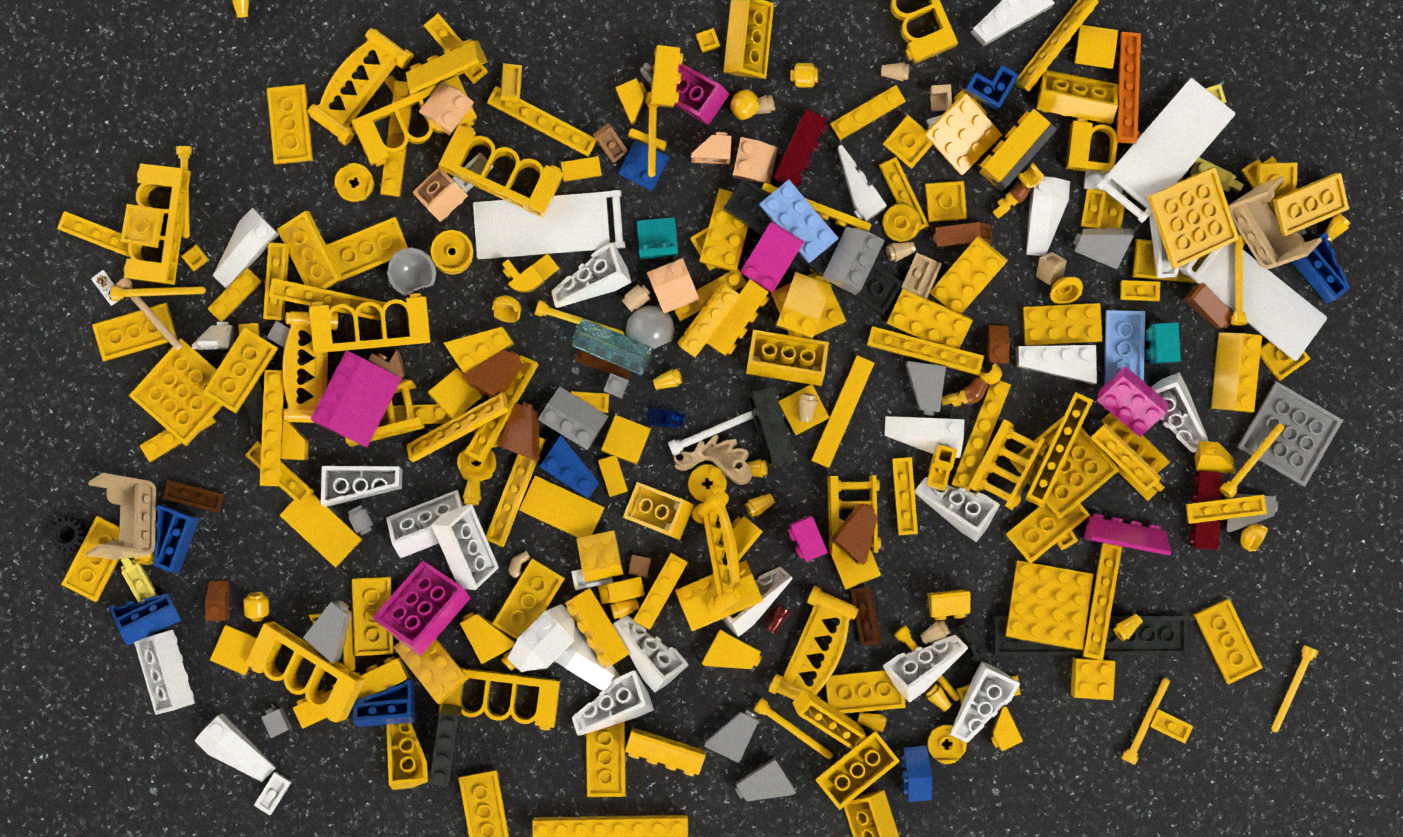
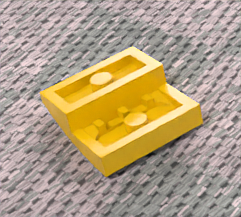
M1081 25L1078 31L1074 63L1113 69L1118 30Z
M1087 189L1081 227L1091 229L1122 228L1125 207L1106 191Z
M871 549L864 565H857L842 550H840V553L831 554L845 590L881 576Z

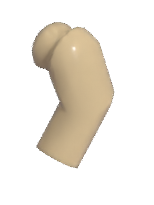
M527 551L511 559L508 570L513 578L521 576V564L531 559Z

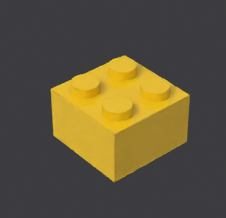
M614 531L576 538L585 582L623 575L618 543Z
M1073 657L1071 696L1074 698L1113 700L1115 661L1111 659H1103L1101 661L1092 658Z

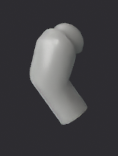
M644 63L643 67L640 68V73L646 82L652 85L653 74L650 72L653 70V66Z

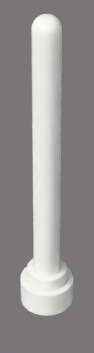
M749 411L684 440L675 441L674 439L669 441L668 445L673 456L680 454V451L689 445L752 419V412Z

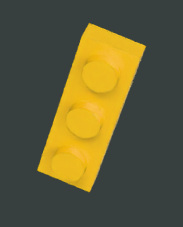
M246 268L211 304L208 310L220 322H224L258 287L262 280L249 268Z

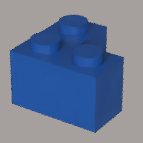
M1003 65L998 70L993 81L975 73L964 93L997 112L1019 74Z
M927 746L904 747V755L900 756L901 767H905V771H903L904 795L907 794L908 802L932 800V773Z

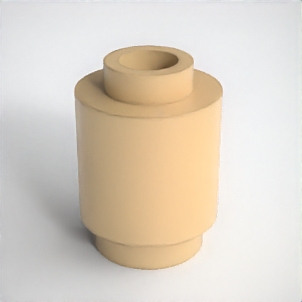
M637 284L625 295L622 302L631 312L635 309L638 310L650 299L648 296L650 292L644 285L640 287Z

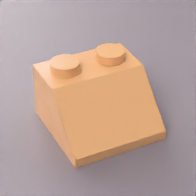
M441 82L419 113L450 136L472 108L474 101L458 89Z
M716 132V135H711L692 153V163L730 165L731 136H727L725 132Z
M741 137L733 178L743 179L745 177L751 182L770 184L778 148L758 140Z
M439 167L412 192L440 222L448 217L468 196L447 173L439 170Z
M683 258L647 272L664 314L699 300Z

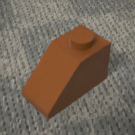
M988 325L987 363L1008 364L1010 351L1008 326Z
M209 581L205 601L206 621L230 619L229 581Z

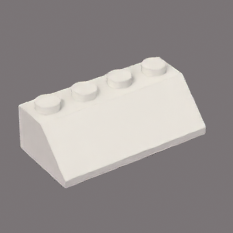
M458 490L386 517L392 545L400 558L439 543L431 524L443 513L464 506Z
M472 504L443 513L431 524L456 583L464 589L476 590L499 568Z
M169 630L134 642L155 715L195 704L193 700L194 695L188 683V674L183 666V657L179 652L177 637L174 631Z

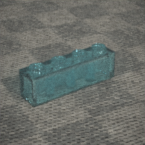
M584 318L575 331L572 343L573 347L639 375H643L653 351V347Z

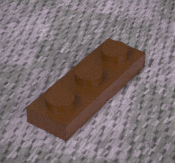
M581 343L575 358L577 363L629 380L635 361Z
M168 480L163 499L220 513L225 494Z
M871 586L851 589L853 605L859 609L856 621L861 646L882 643Z

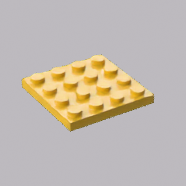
M1211 167L1147 196L1171 268L1176 269L1239 239L1215 167Z
M180 338L179 342L182 344V348L176 350L172 347L129 396L187 446L223 405L202 393L217 369Z
M1063 417L1034 441L1039 443L1041 437L1048 442L1047 446L1049 449ZM1082 426L1045 502L1059 520L1119 472L1115 464L1091 439ZM1026 447L1018 455L1030 460L1035 450ZM1046 454L1040 457L1035 469L1033 470L1027 482L1030 486L1032 485ZM1010 460L1009 462L1022 475L1025 467Z
M1017 561L1005 637L1083 650L1093 574Z

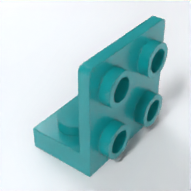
M675 218L637 221L640 259L678 256Z

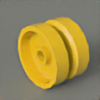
M448 230L436 236L431 246V256L436 268L449 275L460 274L468 269L473 259V248L471 241L465 234L460 231ZM452 249L453 251H456V253L454 255H450L449 250Z

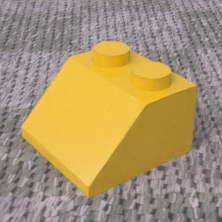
M966 589L927 593L930 617H935V620H945L946 616L954 615V618H964L965 614L970 613V591Z

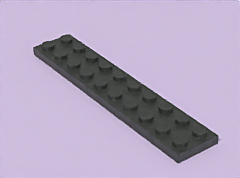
M743 177L722 210L761 236H763L772 221L759 206L770 194ZM839 240L835 241L809 264L799 252L795 258L823 276ZM873 264L861 291L857 295L846 290L844 291L880 315H884L903 282Z
M1008 616L994 617L995 656L1083 655V650L1005 637ZM1089 616L1087 617V624H1086L1084 645H1085L1087 627H1088V622H1089ZM1110 616L1104 655H1188V616H1139L1143 622L1132 636L1124 641L1116 636L1113 629L1116 627V624L1131 616Z

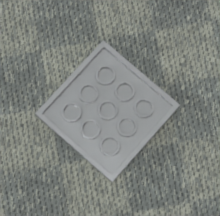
M1274 382L1237 448L1252 456L1277 424H1283V431L1258 461L1305 487L1343 420L1279 382Z

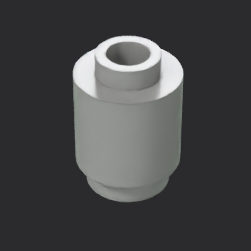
M362 505L348 511V518L356 534L361 533V535H364L372 530L371 526H373V523Z

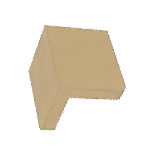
M951 84L931 86V111H946L952 105Z
M1054 252L1040 257L1036 277L1048 285H1052L1059 278H1063L1067 260Z

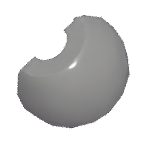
M412 247L395 253L389 262L387 271L389 282L402 295L432 286L435 283L437 273L435 263L430 255L421 249Z
M647 305L640 307L627 320V339L632 347L641 353L649 352L674 339L675 327L673 319L668 312L664 314L662 308L658 306Z

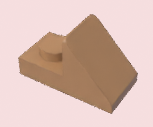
M609 123L593 134L597 143L613 163L628 152Z
M399 350L395 351L390 362H387L389 358L381 353L377 355L371 354L368 359L369 361L400 377L402 380L405 379L406 375Z

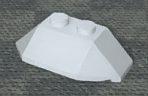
M562 604L546 610L517 639L507 659L521 672L548 668L574 642L575 618L568 613Z

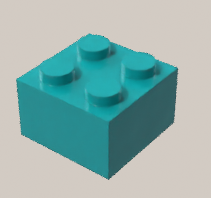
M1161 323L1147 326L1148 330H1145V340L1148 341L1149 349H1146V359L1149 360V364L1180 362L1179 323Z

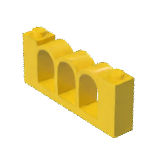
M891 0L890 8L895 18L903 21L901 34L905 42L908 43L907 50H905L909 61L912 60L914 64L952 49L958 44L940 0H928L929 6L908 14L899 11L896 6V0ZM933 11L940 30L921 38H914L909 35L906 28L907 23Z
M458 76L444 81V83L458 89L467 96ZM440 83L352 120V126L371 166L375 164L377 167L387 162L386 159L389 158L388 154L395 155L401 153L406 148L408 141L413 144H422L429 140L433 131L440 134L445 133L425 117L429 128L428 133L420 138L413 137L407 131L399 114L400 111L419 104L421 109L424 101L430 98ZM473 107L459 123L460 125H468L470 127L474 125L477 116ZM394 114L404 136L403 144L398 148L387 147L382 142L374 122Z
M1079 118L1070 124L1065 169L1078 171L1095 170L1109 173L1116 165L1118 142L1115 130L1104 124L1092 128L1093 123H1088L1087 119ZM1138 131V138H1137V140H1138L1139 137L1142 135L1139 131ZM1094 132H1104L1110 139L1108 163L1088 161L1091 137Z
M458 124L439 163V170L544 218L563 179V172L556 166L551 165L550 167L546 165L543 168L538 161L530 158L520 161L518 154L511 148L502 147L495 150V145L489 138L476 136L474 129L468 125L462 126ZM476 145L486 146L491 152L481 175L462 167L469 151ZM502 156L510 157L515 162V168L505 187L486 178L495 160ZM524 168H533L540 175L530 198L511 190L518 173Z
M140 164L137 172V183L141 185L136 192V201L139 206L151 207L148 197L150 192L156 187L172 188L169 209H162L165 210L164 214L168 215L165 236H160L159 240L164 241L162 262L145 261L141 255L142 245L129 244L128 253L131 259H126L123 269L124 278L175 285L191 171L182 168Z
M421 293L409 294L410 298H405L406 302L394 299L386 302L382 308L374 302H365L357 306L355 311L352 307L345 304L335 305L329 309V305H324V302L312 303L313 306L309 307L313 353L430 343L426 297H421ZM391 304H400L405 308L409 337L387 339L385 311ZM372 306L379 312L382 339L360 341L358 313L363 307ZM344 308L352 314L355 342L332 343L330 318L336 309Z
M274 621L263 624L245 663L251 667L252 671L256 673L264 672L273 681L284 680L286 688L291 693L296 695L305 693L308 703L315 708H324L322 713L327 715V718L333 722L347 719L366 680L338 661L331 663L311 644ZM282 644L294 651L284 674L278 671L275 663ZM304 658L316 665L306 687H302L297 680V672ZM325 671L337 678L327 701H324L318 693V687Z
M460 667L468 678L486 680L482 708L478 711H469L464 707L462 703L464 683L440 704L439 708L440 713L443 704L462 707V714L467 717H476L484 711L490 719L496 721L504 720L511 714L513 719L519 723L529 724L535 721V726H539V729L550 730V728L555 727L561 680ZM491 681L513 684L510 708L505 714H495L489 707ZM518 684L539 687L537 710L535 715L530 718L521 717L516 711L515 703Z

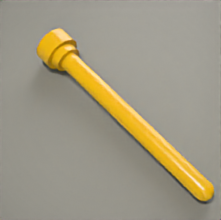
M648 92L645 95V103L649 107L648 175L654 177L656 174V120L658 106L650 105L651 92Z
M177 146L176 155L180 159V168L188 170V159L192 155V147ZM189 188L182 237L185 239L190 236Z
M1238 234L1239 239L1235 241V312L1231 316V324L1246 325L1247 316L1243 312V237L1241 234Z
M111 286V300L120 301L124 297L204 294L206 288L198 286L123 289V287Z
M539 300L535 311L537 316L550 315L618 338H623L625 335L622 330L550 308V305L546 304L547 302Z
M1277 424L1231 482L1228 481L1221 486L1219 490L1222 494L1230 499L1234 497L1237 493L1238 484L1283 431V424Z
M906 625L894 633L897 640L905 642L913 652L916 651V648H919L911 638L910 630ZM941 675L937 679L939 684L954 701H959L958 693Z
M1306 645L1303 646L1301 650L1303 658L1271 727L1273 732L1279 731L1310 660L1312 661L1313 658H1316L1319 651Z
M1168 678L1162 679L1130 750L1124 751L1121 759L1136 765L1138 760L1137 751L1170 683Z
M761 698L756 704L753 711L759 715L766 714L827 759L833 758L832 752L770 709V705H768L765 699Z

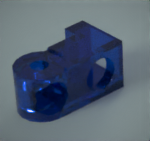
M650 408L648 426L684 429L685 413Z

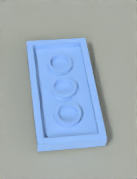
M790 180L786 181L759 204L774 223L804 241L798 252L808 264L839 239Z
M1105 311L1104 385L1125 366L1144 381L1145 311Z

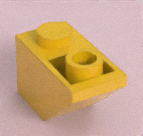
M283 420L281 459L308 460L309 441L292 422Z

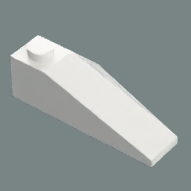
M1044 177L1039 184L1031 188L1026 255L1044 256L1047 254L1069 201L1070 181L1055 177Z
M614 243L596 250L586 264L582 263L576 273L572 276H567L551 291L555 307L559 308L610 293L632 283L628 268Z
M1180 372L1163 378L1154 384L1151 388L1168 402L1167 413L1160 419L1163 425L1175 433L1176 437L1192 453L1196 452L1199 441L1209 442Z
M885 416L884 436L934 454L938 444L957 449L955 458H960L964 439V419Z
M925 477L915 489V494L960 532L977 542L988 528L1000 504L985 494L969 492L961 487L959 489L947 484L945 491L927 487L928 478Z
M625 616L613 624L629 651V655L642 679L654 693L669 684L689 665L677 650L662 644L660 638L657 636L654 638L648 634L646 628L633 621L629 616Z
M575 626L574 642L555 662L598 689L606 690L620 675L613 666L604 668L598 662L597 655L587 644L585 635Z
M634 670L616 678L609 688L600 692L599 696L576 713L572 720L576 733L580 736L637 718L654 709L647 689Z

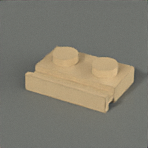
M916 253L901 288L927 298L942 263Z

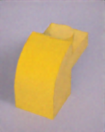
M509 260L502 264L505 267L502 270L509 279L513 277V280L508 285L515 291L521 293L531 292L545 282L533 265L519 274Z
M938 444L930 463L927 487L942 491L946 490L949 474L954 466L957 449Z
M641 577L598 585L602 604L629 600L645 595Z

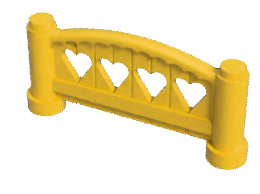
M370 28L365 35L367 42L356 49L340 65L329 81L320 104H312L307 111L311 118L337 136L338 141L343 145H347L356 134L354 128L351 127L352 120L357 118L396 65L401 69H405L414 56L408 49H402L377 29ZM371 50L376 51L380 65L364 63V58L368 57V53ZM362 65L369 80L353 79L352 74L357 72L358 66ZM347 81H352L357 95L341 94V88L345 87ZM336 96H341L345 110H331L329 104L334 102Z
M290 311V313L286 312L285 322L290 325V330L285 343L282 363L283 386L288 407L283 409L282 418L287 422L314 423L311 417L327 388L328 352L313 353L312 341L305 346L298 344L300 339L298 333L300 330H304L311 335L309 312ZM336 311L332 313L330 318L331 330H337L338 312ZM303 349L315 359L301 366L297 362L299 358L298 351ZM300 368L314 376L313 379L303 385L297 383V378L299 377L297 371ZM298 388H303L314 397L302 404H298L296 401L298 397L296 391Z
M718 492L705 503L698 504L692 510L693 519L705 525L717 595L709 601V609L718 616L727 612L730 606L746 595V588L740 585L738 552L732 524L725 506L729 500L725 492ZM718 515L721 524L720 529L716 527ZM721 535H723V537H722V539H723V541H724V546H723V547L720 546V544H719V540H720ZM725 552H726L727 565L723 564V557H724ZM728 571L729 577L731 578V584L726 582Z
M814 586L807 601L808 604L814 606L784 676L775 675L769 692L773 694L779 693L795 700L806 689L818 697V692L827 683L842 656L847 639L849 621L851 618L855 620L859 611L856 606L821 591L822 588ZM838 618L840 624L836 626L837 631L833 634L830 633L822 620ZM829 635L832 637V642L828 644L829 649L823 651L814 637ZM822 653L825 658L821 661V667L816 669L806 655ZM815 671L817 677L813 679L814 684L811 687L807 686L799 673Z

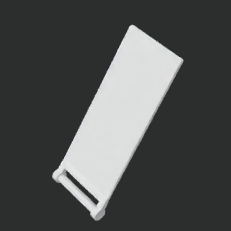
M1189 79L1139 137L1137 143L1132 145L1097 187L1100 190L1104 189L1139 218L1138 221L1143 223L1152 213L1147 196L1176 184L1235 116V112L1194 79ZM1112 180L1123 190H1125L1129 195H1131L1140 204L1147 208L1145 212H1143L1136 205H1134L1130 200L1123 196L1108 182Z
M621 190L554 196L544 218L505 200L474 202L477 258L490 259L598 250L610 244L607 198L612 197L614 245L617 249L625 248L620 208Z
M1234 242L1210 252L1196 272L1192 270V267L1198 258L1179 268L1181 273L1189 276L1198 284L1204 282L1231 311L1235 312ZM1243 250V312L1247 316V323L1292 360L1297 361L1325 323L1327 317L1272 272L1263 268L1257 260Z

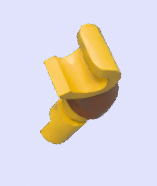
M1034 163L1030 164V167L1024 173L1018 174L1019 179L1009 189V192L1005 195L1006 198H1001L997 202L1000 206L993 213L998 219L1011 209L1010 206L1012 204L1015 206L1018 202L1022 203L1028 197L1031 188L1039 184L1044 178V174Z
M995 363L992 365V370L986 373L987 371L981 366L980 377H976L964 390H961L960 393L955 392L942 396L943 406L952 403L954 407L962 405V402L964 404H973L981 400L989 386L988 384H995L1001 379L1002 371L1000 367Z

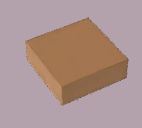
M632 555L628 574L647 577L651 558Z

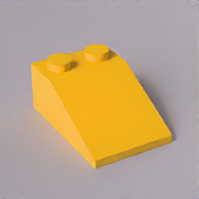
M795 272L776 326L813 339L831 284Z
M637 482L623 518L680 540L694 504Z
M738 516L732 523L738 560L742 558L763 532L745 516L742 518ZM722 535L721 538H720V541H721L720 546L723 547V546H724V541H723V539H722V537H723V535Z

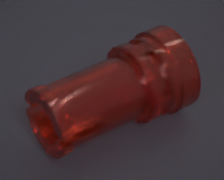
M777 605L776 611L773 613L774 616L765 629L776 635L783 621H786L791 612Z

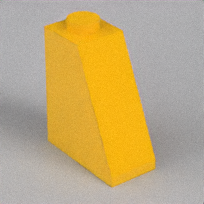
M472 612L462 617L464 621L460 625L481 664L514 647L516 641L492 625L480 613L474 615Z
M719 629L702 664L704 666L752 669L753 666H758L762 656H760L761 651Z

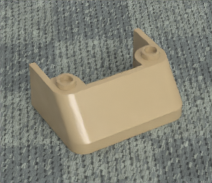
M1283 176L1260 184L1229 206L1235 226L1258 263L1266 269L1307 257L1322 241L1321 238L1305 242L1302 236L1296 232L1287 236L1281 235L1278 220L1269 207L1268 202L1274 198L1273 190L1284 180Z
M102 473L89 481L90 486L107 488V499L113 504L120 505V540L99 544L87 551L86 556L117 560L143 557L151 554L155 549V485L147 480Z

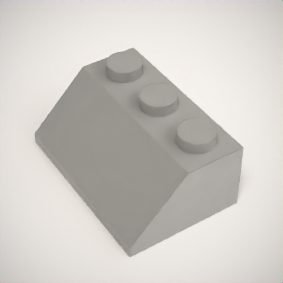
M846 227L822 278L857 295L861 291L885 240L868 231Z
M559 387L538 420L588 450L609 416L564 388Z

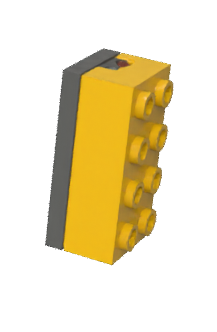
M1035 109L1031 112L1026 111L1017 122L1019 126L1016 127L1014 125L1005 135L1007 140L1005 142L1001 140L992 150L994 155L991 156L989 154L979 165L982 168L979 173L1001 192L1007 188L1057 130L1053 124Z

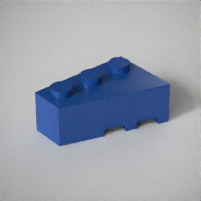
M560 435L540 468L589 499L600 482L563 435Z
M157 505V541H155L154 566L169 572H180L200 518L166 505Z
M411 679L398 686L387 688L388 690L378 694L375 693L355 701L353 705V722L355 725L363 727L415 723L414 684Z

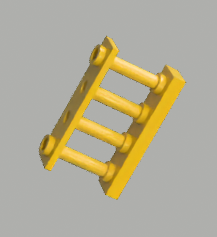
M401 380L395 392H402L407 414L406 420L401 422L396 420L391 400L386 410L389 422L385 426L380 427L378 425L370 442L425 428L423 420L414 414L409 390L415 389L416 385L412 380ZM345 438L346 443L350 447L360 445L356 442H353Z
M1110 412L1101 420L1104 425L1091 436V439L1147 492L1160 481L1162 477L1158 472L1167 466L1170 461L1143 435L1141 437L1136 435Z
M1004 419L968 487L975 492H980L983 489L1006 500L1005 506L1013 510L1014 507L1019 505L1021 501L1020 495L1040 457L1046 454L1048 442L1041 437L1039 443L1015 432L1013 429L1014 425ZM1007 439H1013L1034 449L1035 451L1030 460L1006 449L1004 445ZM998 456H1004L1024 466L1025 469L1021 477L997 466L995 462ZM994 472L1015 483L1016 486L1012 494L988 483L986 479L989 473Z
M876 475L869 476V482H841V480H838V476L828 477L829 539L845 521L839 519V511H842V509H854L857 504H868L873 507L874 513L877 515V491L880 489L879 480H876ZM869 489L870 501H842L839 499V492L841 490ZM877 523L870 546L872 553H878V549L881 548V538L878 537ZM829 540V554L840 553V549Z

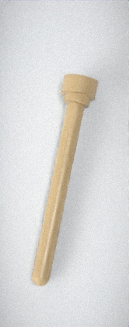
M123 278L116 284V286L123 287V289L134 288L132 286L133 283L128 278ZM139 296L130 297L176 350H180L182 344Z

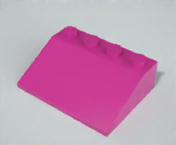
M345 351L311 420L315 424L367 448L402 379L364 358Z
M1094 513L1092 517L1088 516L1086 519L1083 539L1159 554H1171L1167 533L1161 530V526L1150 524L1149 528L1142 527V523L1136 521L1126 524L1123 523V519L1112 517L1111 520H1105L1104 515Z
M422 561L375 614L373 620L408 649L421 656L470 600V597L462 586L425 561Z

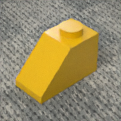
M637 78L616 87L631 125L636 123L645 100L644 93H646L643 83H639Z
M1199 441L1194 456L1196 471L1235 473L1234 458L1218 442Z
M1004 705L998 711L991 731L993 734L991 740L995 748L999 747L1001 751L1023 742L1007 707Z

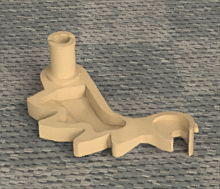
M714 435L706 445L702 440L699 441L694 452L681 451V455L684 457L683 460L678 461L674 455L675 468L681 471L691 469L704 460H709L736 484L744 485L752 478L751 468L745 462L749 453L745 449H734L737 445L736 439L726 440L717 444L719 438L718 435Z

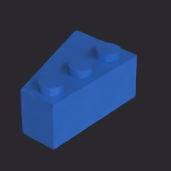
M1325 232L1315 238H1321L1322 241L1307 257L1292 261V263L1326 304L1337 300L1350 287L1341 266L1336 261L1335 251L1331 249L1327 239L1328 235Z
M169 594L145 598L144 602L139 603L127 602L125 606L121 607L109 606L118 630L127 646L181 621Z

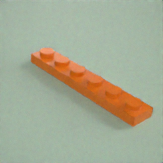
M1122 32L1120 35L1117 142L1136 144L1138 138L1141 33Z

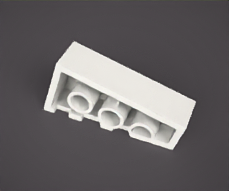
M1002 0L973 28L971 34L984 47L1021 24L1052 8L1055 2L1053 0Z
M1096 345L1016 347V367L1092 385L1097 384Z
M322 466L321 505L324 507L402 489V469L400 467Z

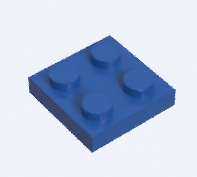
M635 140L618 175L653 192L670 157L656 150V174L654 177H650L648 175V146Z

